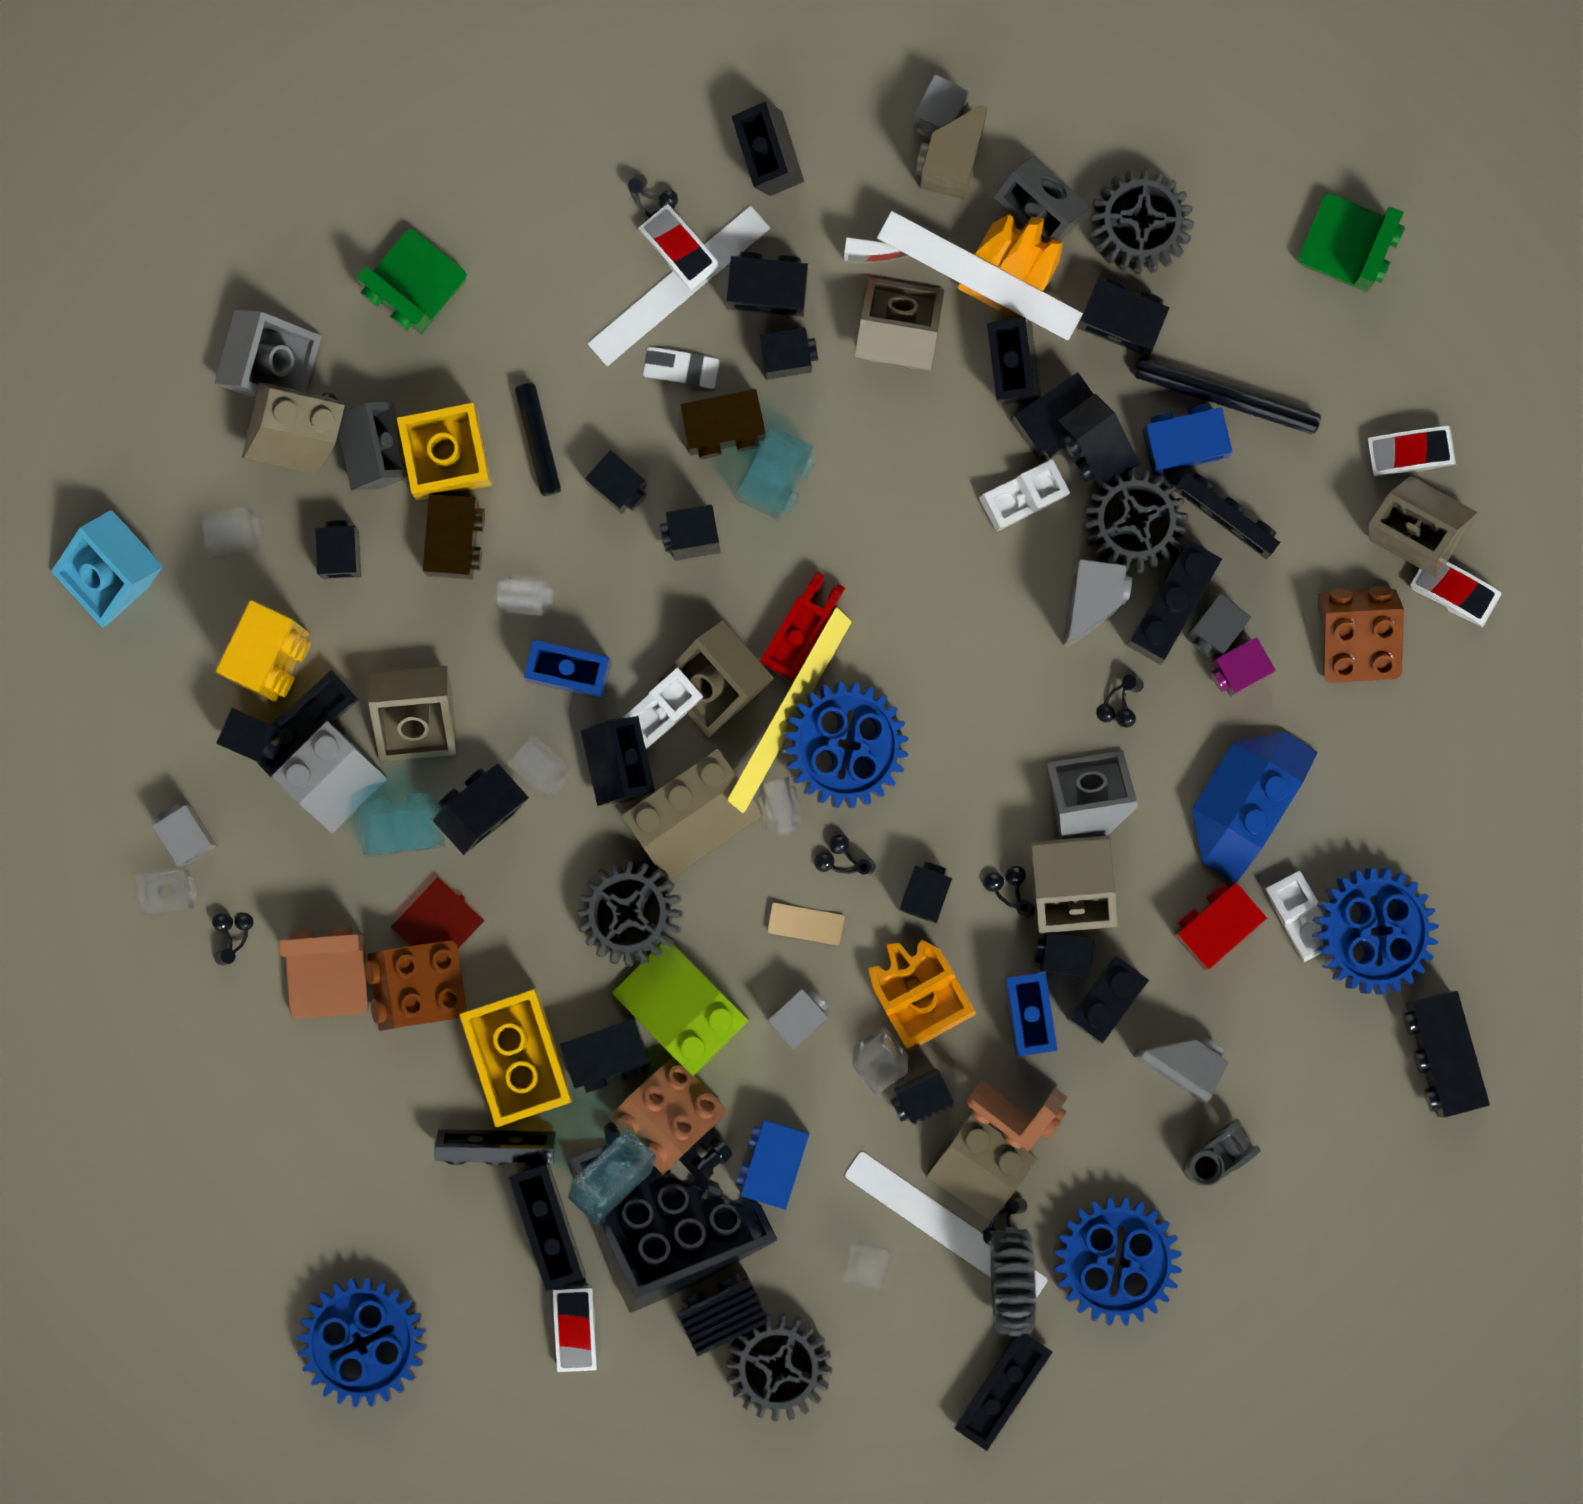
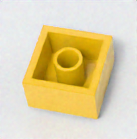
M474 403L397 418L411 493L417 501L428 499L429 494L448 495L492 486L479 414Z

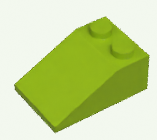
M661 943L659 948L662 950L663 956L657 958L651 953L649 955V963L646 965L640 964L612 994L692 1076H695L738 1033L749 1019L674 944L672 947H668Z

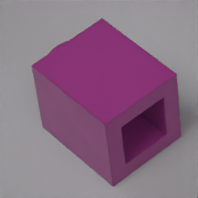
M1255 637L1215 659L1212 662L1214 670L1211 671V676L1221 692L1227 690L1231 697L1266 678L1276 670L1259 639Z

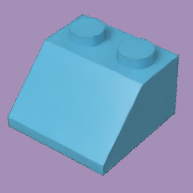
M110 510L79 528L51 570V573L103 628L149 588L163 568V565L132 533L128 526Z

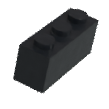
M1187 540L1126 646L1159 665L1164 662L1222 558Z
M1448 991L1405 1003L1408 1012L1403 1013V1020L1408 1034L1415 1035L1418 1050L1413 1052L1419 1073L1425 1072L1429 1088L1424 1089L1430 1111H1436L1437 1117L1446 1118L1490 1106L1458 991Z
M550 1163L509 1176L508 1178L545 1291L583 1279L586 1276V1272Z

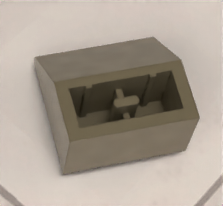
M1409 476L1388 494L1370 521L1369 540L1437 578L1478 516V512L1415 477Z
M1110 835L1031 842L1039 933L1118 927Z

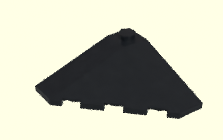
M607 1145L569 1160L610 1271L630 1313L666 1299L777 1241V1237L761 1204L746 1199L745 1204L741 1205L721 1197L723 1190L694 1179L693 1184L689 1185L669 1177L671 1170H668L663 1175L646 1160H642L641 1165H637L617 1157L619 1150Z

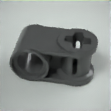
M1238 1118L1223 1126L1208 1141L1186 1157L1183 1166L1188 1180L1197 1185L1211 1186L1218 1183L1232 1171L1245 1165L1261 1152L1258 1145L1253 1146L1240 1129L1241 1122ZM1203 1156L1210 1159L1213 1164L1212 1174L1205 1179L1199 1178L1195 1172L1196 1161Z

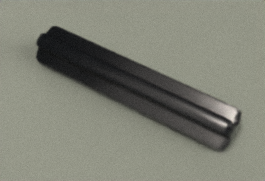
M534 383L521 384L515 388L540 493L543 496L555 495L561 491V486L537 389Z

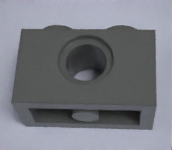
M1035 155L1016 168L993 196L1024 226L1031 217L1044 218L1041 239L1042 242L1047 244L1053 239L1062 240L1068 235L1090 208L1086 202Z

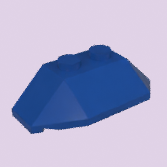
M1286 732L1233 742L1191 809L1202 864L1233 883L1238 882L1265 845L1303 784L1318 752Z

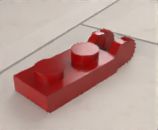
M818 571L803 595H799L759 661L762 665L791 682L795 680L831 617L832 611L846 589L838 583L830 592L828 601L823 609L812 603L811 599L821 588L825 575Z

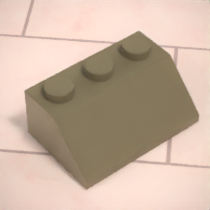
M716 749L621 815L657 868L665 873L664 878L666 881L677 876L763 816L753 799L745 813L740 812L728 801V797L739 778L719 749Z

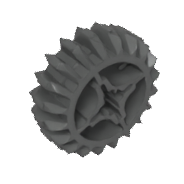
M1142 169L1139 180L1135 179V175L1131 170L1127 171L1125 174V184L1117 176L1113 177L1111 180L1113 190L1106 186L1100 189L1099 193L1104 200L1094 199L1092 208L1099 213L1091 214L1089 217V223L1099 226L1091 230V238H1103L1097 244L1096 250L1103 252L1109 248L1111 252L1106 261L1111 264L1119 257L1122 259L1119 268L1121 271L1127 269L1129 262L1135 263V274H1141L1144 263H1147L1151 273H1155L1158 269L1157 259L1163 266L1169 267L1172 263L1170 254L1179 258L1184 252L1179 244H1189L1191 236L1184 231L1191 230L1194 226V221L1183 218L1192 213V206L1179 205L1187 196L1185 191L1178 192L1175 195L1172 193L1177 184L1175 180L1169 181L1166 186L1160 184L1163 179V173L1161 172L1156 174L1154 181L1148 180L1149 173L1147 169ZM1137 194L1134 208L1131 210H1121L1120 214L1111 213L1112 208L1118 201L1129 195ZM1150 196L1158 199L1167 208L1170 217H1166V213L1157 212L1153 209L1150 203ZM1142 207V215L1147 225L1140 237L1141 228H1139V223L1135 220ZM1112 226H1116L1117 230L1124 231L1131 236L1132 248L1117 238ZM1163 230H1172L1171 236L1162 245L1146 250L1149 235L1162 233Z
M1134 469L1129 470L1126 474V482H1123L1121 475L1116 473L1114 476V487L1108 482L1103 481L1102 488L1104 490H1101L1104 496L1096 492H1091L1089 496L1090 501L1096 504L1097 507L1086 506L1083 511L1085 515L1094 518V520H1088L1083 523V530H1095L1096 532L1086 539L1087 544L1093 545L1100 542L1102 545L1095 551V557L1099 558L1107 551L1111 556L1106 563L1115 564L1117 559L1122 560L1121 565L1127 566L1126 573L1130 567V562L1135 563L1137 574L1144 572V561H1147L1153 571L1159 568L1157 555L1168 563L1172 556L1166 547L1179 551L1182 546L1173 536L1184 537L1187 534L1186 528L1176 525V523L1184 522L1188 519V514L1185 512L1175 513V509L1180 508L1184 504V499L1177 498L1171 501L1169 497L1175 492L1176 487L1171 485L1163 491L1160 488L1164 481L1162 475L1156 478L1154 484L1148 482L1150 477L1149 470L1142 472L1140 480H1136ZM1129 492L1147 494L1155 499L1159 505L1141 506L1136 502L1134 496H1130ZM1118 496L1121 503L1119 505L1122 513L1121 519L1105 527V508L1114 497ZM1129 511L1136 518L1148 516L1140 525L1142 528L1141 532L1137 530L1135 525L1122 527L1130 518ZM1165 515L1166 530L1164 537L1158 545L1153 547L1150 541L1149 524ZM1129 536L1134 540L1136 546L1140 547L1141 551L1136 552L1123 549L1115 544L1111 538Z
M628 860L625 873H623L620 864L615 862L612 863L611 867L612 877L605 870L600 869L598 876L603 882L600 885L592 880L587 882V886L594 890L592 897L586 894L580 895L579 899L581 901L589 903V909L577 910V915L584 918L589 917V922L581 924L579 930L581 932L593 931V934L585 941L588 946H594L601 942L596 951L597 956L602 958L611 950L610 963L618 964L622 954H624L625 966L632 967L635 962V954H637L641 964L646 965L649 963L647 951L650 950L655 957L660 958L663 956L662 950L658 946L660 942L668 947L673 946V940L667 937L666 934L668 930L680 933L681 927L671 924V919L682 918L683 911L671 910V905L678 904L682 899L678 894L667 896L673 890L675 884L669 880L660 885L665 874L663 871L658 869L649 877L651 872L650 864L644 862L637 873L635 861ZM624 883H644L640 891H635L633 895L626 899H622L611 892L614 888ZM653 892L660 906V918L657 926L647 915V907L651 902L650 897ZM603 902H606L614 914L613 921L609 926L611 930L608 934H606L601 922ZM616 903L631 908L637 905L638 909L635 910L638 913L637 918L643 921L644 925L629 919L624 922L623 917L626 915L622 914L623 909ZM639 928L649 935L646 940L635 945L624 946L616 943L621 936H625L630 930Z
M1017 1227L995 1230L991 1236L990 1244L994 1327L998 1334L1021 1336V1334L1032 1332L1036 1320V1282L1032 1237L1027 1229H1017Z
M779 1313L778 1325H772L770 1315L766 1314L768 1321L764 1324V1328H753L751 1336L744 1334L738 1337L744 1343L743 1347L737 1344H730L729 1351L739 1355V1358L727 1359L725 1366L737 1369L738 1373L728 1375L727 1382L732 1384L736 1382L741 1383V1386L737 1387L732 1394L734 1398H739L745 1393L749 1396L743 1404L745 1410L750 1409L754 1402L760 1404L757 1409V1417L762 1418L767 1407L773 1409L772 1421L779 1420V1409H786L787 1418L793 1420L795 1418L793 1406L798 1405L801 1412L807 1414L809 1412V1407L805 1402L807 1397L816 1404L821 1401V1397L814 1391V1388L828 1389L829 1383L820 1379L819 1375L832 1374V1367L820 1365V1361L829 1359L831 1353L829 1350L817 1352L816 1348L825 1342L823 1336H818L812 1341L809 1339V1336L815 1329L814 1325H807L803 1332L798 1330L801 1317L795 1316L792 1326L785 1325L786 1314ZM785 1335L779 1348L772 1353L757 1352L752 1349L757 1342L765 1337ZM796 1340L806 1348L812 1361L811 1373L802 1370L791 1359V1353ZM787 1348L785 1366L790 1371L785 1375L782 1372L780 1377L776 1376L774 1384L770 1385L773 1375L772 1367L768 1363L771 1359H774L776 1362V1357H781L784 1349ZM746 1360L754 1363L755 1366L761 1368L766 1374L767 1380L762 1394L753 1387L748 1379ZM785 1381L806 1384L801 1391L793 1396L780 1399L773 1398L779 1385Z

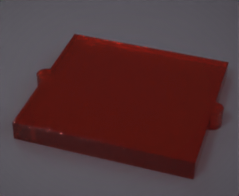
M437 877L391 928L410 946L453 941L459 949L485 921L465 903L466 899L463 895L458 896Z

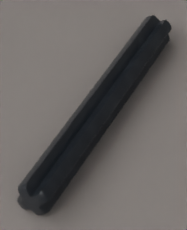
M1141 357L1134 372V376L1137 379L1309 434H1315L1320 425L1321 415L1317 412L1149 358Z

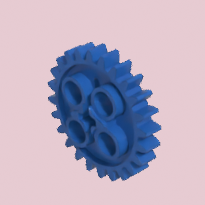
M835 682L834 693H832L827 685L820 686L821 698L814 693L806 694L810 705L807 707L803 704H796L795 708L801 716L799 718L790 717L786 720L795 728L794 732L782 734V737L792 741V746L782 749V753L793 755L794 758L785 767L786 769H798L799 773L794 777L793 782H807L803 792L805 795H810L818 790V803H824L831 796V804L835 808L840 807L843 798H845L848 808L856 807L857 797H859L863 804H871L870 792L877 797H883L885 794L881 784L895 786L896 782L891 777V772L904 771L896 761L897 758L908 757L907 752L899 749V744L908 741L909 737L898 735L897 730L905 725V721L893 722L892 717L898 708L890 707L885 709L883 707L887 700L886 695H880L875 700L872 699L874 694L873 687H866L862 694H860L858 682H852L848 692H846L843 682ZM852 711L853 719L848 728L847 712ZM827 712L833 713L837 718L838 725L832 733H827L822 727L821 720ZM865 718L870 719L875 726L874 735L868 740L864 739L859 732L860 723ZM846 739L852 743V750L844 752L843 748L838 747L839 740ZM822 750L827 751L831 757V766L825 772L820 771L815 763L817 754ZM858 757H864L869 764L868 773L863 778H859L853 770L854 762ZM843 760L844 776L840 780L837 775Z
M1375 867L1365 868L1364 876L1359 870L1351 871V882L1346 878L1336 879L1340 890L1334 888H1327L1325 890L1331 901L1318 902L1317 906L1325 912L1324 917H1314L1312 920L1322 926V931L1312 934V938L1323 940V945L1318 947L1315 953L1328 955L1322 967L1329 969L1336 967L1332 979L1341 981L1346 978L1345 988L1355 989L1359 985V991L1362 994H1370L1372 988L1375 994L1385 995L1387 987L1390 991H1401L1400 981L1404 984H1413L1414 979L1411 971L1424 974L1425 969L1420 963L1421 959L1433 960L1434 958L1426 950L1427 945L1438 944L1436 939L1429 937V931L1435 930L1439 926L1435 923H1428L1427 917L1435 912V908H1423L1422 906L1429 897L1428 894L1415 895L1418 883L1408 882L1404 885L1405 874L1396 873L1391 878L1392 874L1389 868H1381L1378 874ZM1372 896L1375 898V901H1374L1373 904H1372L1371 901H1370V898H1371ZM1391 900L1396 903L1398 908L1397 915L1393 920L1387 914V905ZM1354 903L1360 907L1361 911L1360 918L1356 923L1351 920L1349 915L1350 908ZM1379 926V934L1372 936L1371 928ZM1395 939L1400 943L1401 952L1396 959L1390 953V945ZM1358 942L1364 949V956L1359 962L1353 957V948ZM1377 958H1379L1380 960L1379 966H1377L1375 963Z
M1109 1196L1106 1198L1105 1208L1102 1209L1093 1200L1091 1201L1092 1213L1089 1215L1080 1208L1077 1209L1081 1221L1078 1224L1070 1220L1065 1221L1072 1232L1070 1235L1058 1234L1057 1237L1066 1245L1065 1248L1053 1250L1055 1255L1063 1258V1263L1053 1266L1054 1271L1065 1272L1066 1275L1057 1284L1059 1287L1070 1286L1072 1288L1067 1293L1066 1300L1069 1302L1079 1297L1080 1302L1076 1309L1079 1313L1091 1307V1320L1096 1321L1101 1313H1104L1106 1324L1110 1326L1114 1322L1115 1315L1120 1316L1124 1326H1128L1129 1314L1134 1313L1139 1321H1144L1143 1309L1146 1307L1157 1314L1158 1309L1154 1301L1158 1298L1169 1302L1170 1299L1163 1290L1165 1287L1177 1288L1178 1286L1173 1280L1169 1279L1170 1273L1182 1272V1269L1172 1264L1171 1260L1180 1257L1182 1252L1170 1249L1169 1247L1178 1238L1176 1235L1165 1236L1163 1234L1170 1223L1162 1221L1156 1224L1154 1221L1157 1218L1158 1211L1155 1209L1144 1215V1202L1139 1201L1133 1209H1130L1127 1197H1123L1120 1206L1115 1207L1112 1197ZM1119 1226H1124L1125 1234L1121 1245V1256L1127 1259V1264L1119 1266L1117 1293L1115 1296H1111L1110 1286L1114 1267L1107 1260L1108 1257H1115ZM1097 1228H1106L1111 1234L1110 1243L1103 1249L1093 1248L1090 1243L1091 1233ZM1138 1233H1144L1148 1236L1150 1242L1148 1250L1140 1255L1133 1254L1129 1248L1131 1238ZM1093 1267L1102 1268L1105 1272V1281L1098 1288H1090L1085 1283V1275ZM1132 1273H1140L1144 1278V1287L1136 1294L1127 1293L1124 1288L1125 1278Z
M371 1277L365 1278L363 1286L360 1288L356 1279L350 1278L348 1290L346 1291L339 1282L333 1285L335 1296L332 1297L325 1291L321 1292L319 1296L324 1305L320 1306L311 1303L308 1308L315 1317L303 1318L301 1320V1323L309 1328V1332L299 1334L297 1339L307 1342L308 1347L299 1351L298 1356L310 1357L311 1361L302 1370L303 1372L316 1371L317 1375L311 1382L312 1386L322 1381L326 1383L323 1396L326 1397L333 1390L338 1391V1404H341L348 1395L352 1396L353 1407L359 1406L362 1397H366L370 1407L374 1406L377 1394H380L388 1402L391 1400V1387L399 1393L405 1390L401 1378L410 1381L416 1378V1375L409 1367L423 1365L424 1361L415 1356V1352L425 1350L427 1345L418 1342L416 1337L424 1334L426 1328L414 1326V1322L422 1314L421 1312L409 1314L407 1309L411 1306L413 1300L411 1298L401 1303L398 1300L401 1288H397L391 1294L386 1293L387 1281L385 1280L375 1289L373 1288ZM374 1305L379 1308L382 1314L379 1325L371 1326L363 1320L362 1312L365 1306ZM330 1322H338L345 1328L346 1336L343 1342H333L327 1336V1326ZM388 1325L394 1326L393 1332L369 1343L366 1346L367 1352H365L363 1347H358L336 1359L330 1357L331 1352L354 1342L358 1338L357 1332L362 1337H366ZM389 1341L396 1345L398 1357L395 1361L388 1362L381 1358L378 1351L381 1342ZM354 1358L360 1362L362 1366L360 1378L353 1379L346 1376L343 1371L345 1359Z

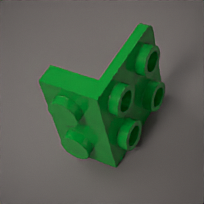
M1327 194L1323 197L1299 253L1298 262L1306 268L1368 292L1375 281L1382 283L1387 273L1390 261L1386 260L1385 256L1389 247L1396 248L1402 237L1405 226L1399 223L1404 212L1389 206L1382 215L1334 194Z
M407 230L373 271L365 266L356 279L363 288L359 293L376 307L382 303L393 312L390 318L406 331L412 327L422 335L464 284L467 274L464 269L416 231Z

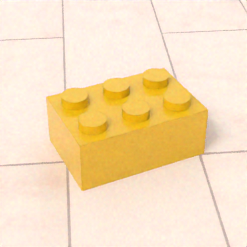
M250 600L215 672L277 703L279 696L286 697L293 684L294 676L290 674L296 662L302 663L309 652L311 641L307 639L310 633L294 620Z
M533 989L459 1014L496 1127L574 1102L538 989Z

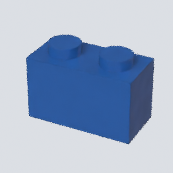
M1204 404L1188 409L1189 415L1174 418L1173 413H1165L1150 418L1151 424H1146L1142 432L1153 476L1229 458L1233 450L1222 407L1211 409L1210 404Z
M532 640L524 678L530 683L603 699L612 661L608 656Z
M1046 972L1004 978L1015 1055L1019 1057L1058 1051Z
M764 1119L762 1127L754 1125L748 1148L755 1149L751 1164L742 1163L736 1182L737 1186L743 1187L741 1196L786 1210L809 1133Z

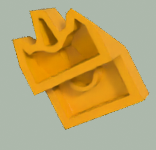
M1008 214L992 223L975 256L1043 292L1060 262L1063 241L1053 239L1048 244L1042 242L1041 234L1044 218L1031 217L1023 229L1019 230L1015 226L1014 218ZM960 283L958 289L1013 319L1024 318Z
M924 940L918 943L917 954L913 957L908 954L900 943L886 944L891 961L890 969L885 971L879 966L868 968L873 990L908 1052L976 1015L975 1009L941 949Z

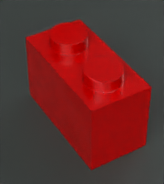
M1237 882L1229 887L1221 883L1205 897L1209 904L1198 913L1193 908L1176 923L1180 930L1174 936L1204 970L1212 968L1267 919L1266 915Z

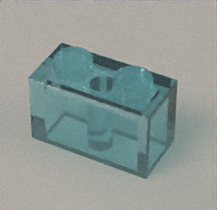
M771 426L737 493V500L778 521L783 512L790 514L799 497V493L795 492L794 489L800 477L807 480L817 459L811 457L813 446Z
M429 793L407 795V802L391 804V798L368 800V807L358 808L363 855L371 857L445 847L444 833L432 821L441 810V807L438 805L439 800L430 799Z
M627 1129L572 1181L568 1199L597 1225L651 1173L656 1155Z

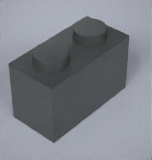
M364 402L344 411L338 433L351 490L381 489L408 478L394 402Z

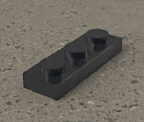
M1186 472L1176 486V493L1263 558L1267 559L1271 556L1281 542L1274 538L1277 533L1269 525L1260 520L1254 523L1243 515L1245 509L1237 501L1230 497H1226L1223 500L1212 491L1214 486L1206 478L1197 473L1191 476Z
M330 670L271 724L281 729L279 737L283 740L274 760L268 759L266 765L258 763L269 777L326 721L333 724L359 700L334 671Z
M438 1129L434 1146V1161H445L451 1165H461L466 1162H485L488 1165L498 1166L510 1162L524 1163L528 1166H541L545 1163H553L556 1148V1132Z
M1028 1334L1014 1336L955 1424L954 1429L985 1451H988L1053 1351Z

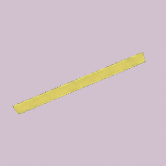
M838 608L834 609L728 797V801L742 813H745L786 738L782 737V734L790 732L793 727L786 721L787 718L799 717L800 714L796 710L795 705H805L807 703L806 694L813 692L851 624V620Z

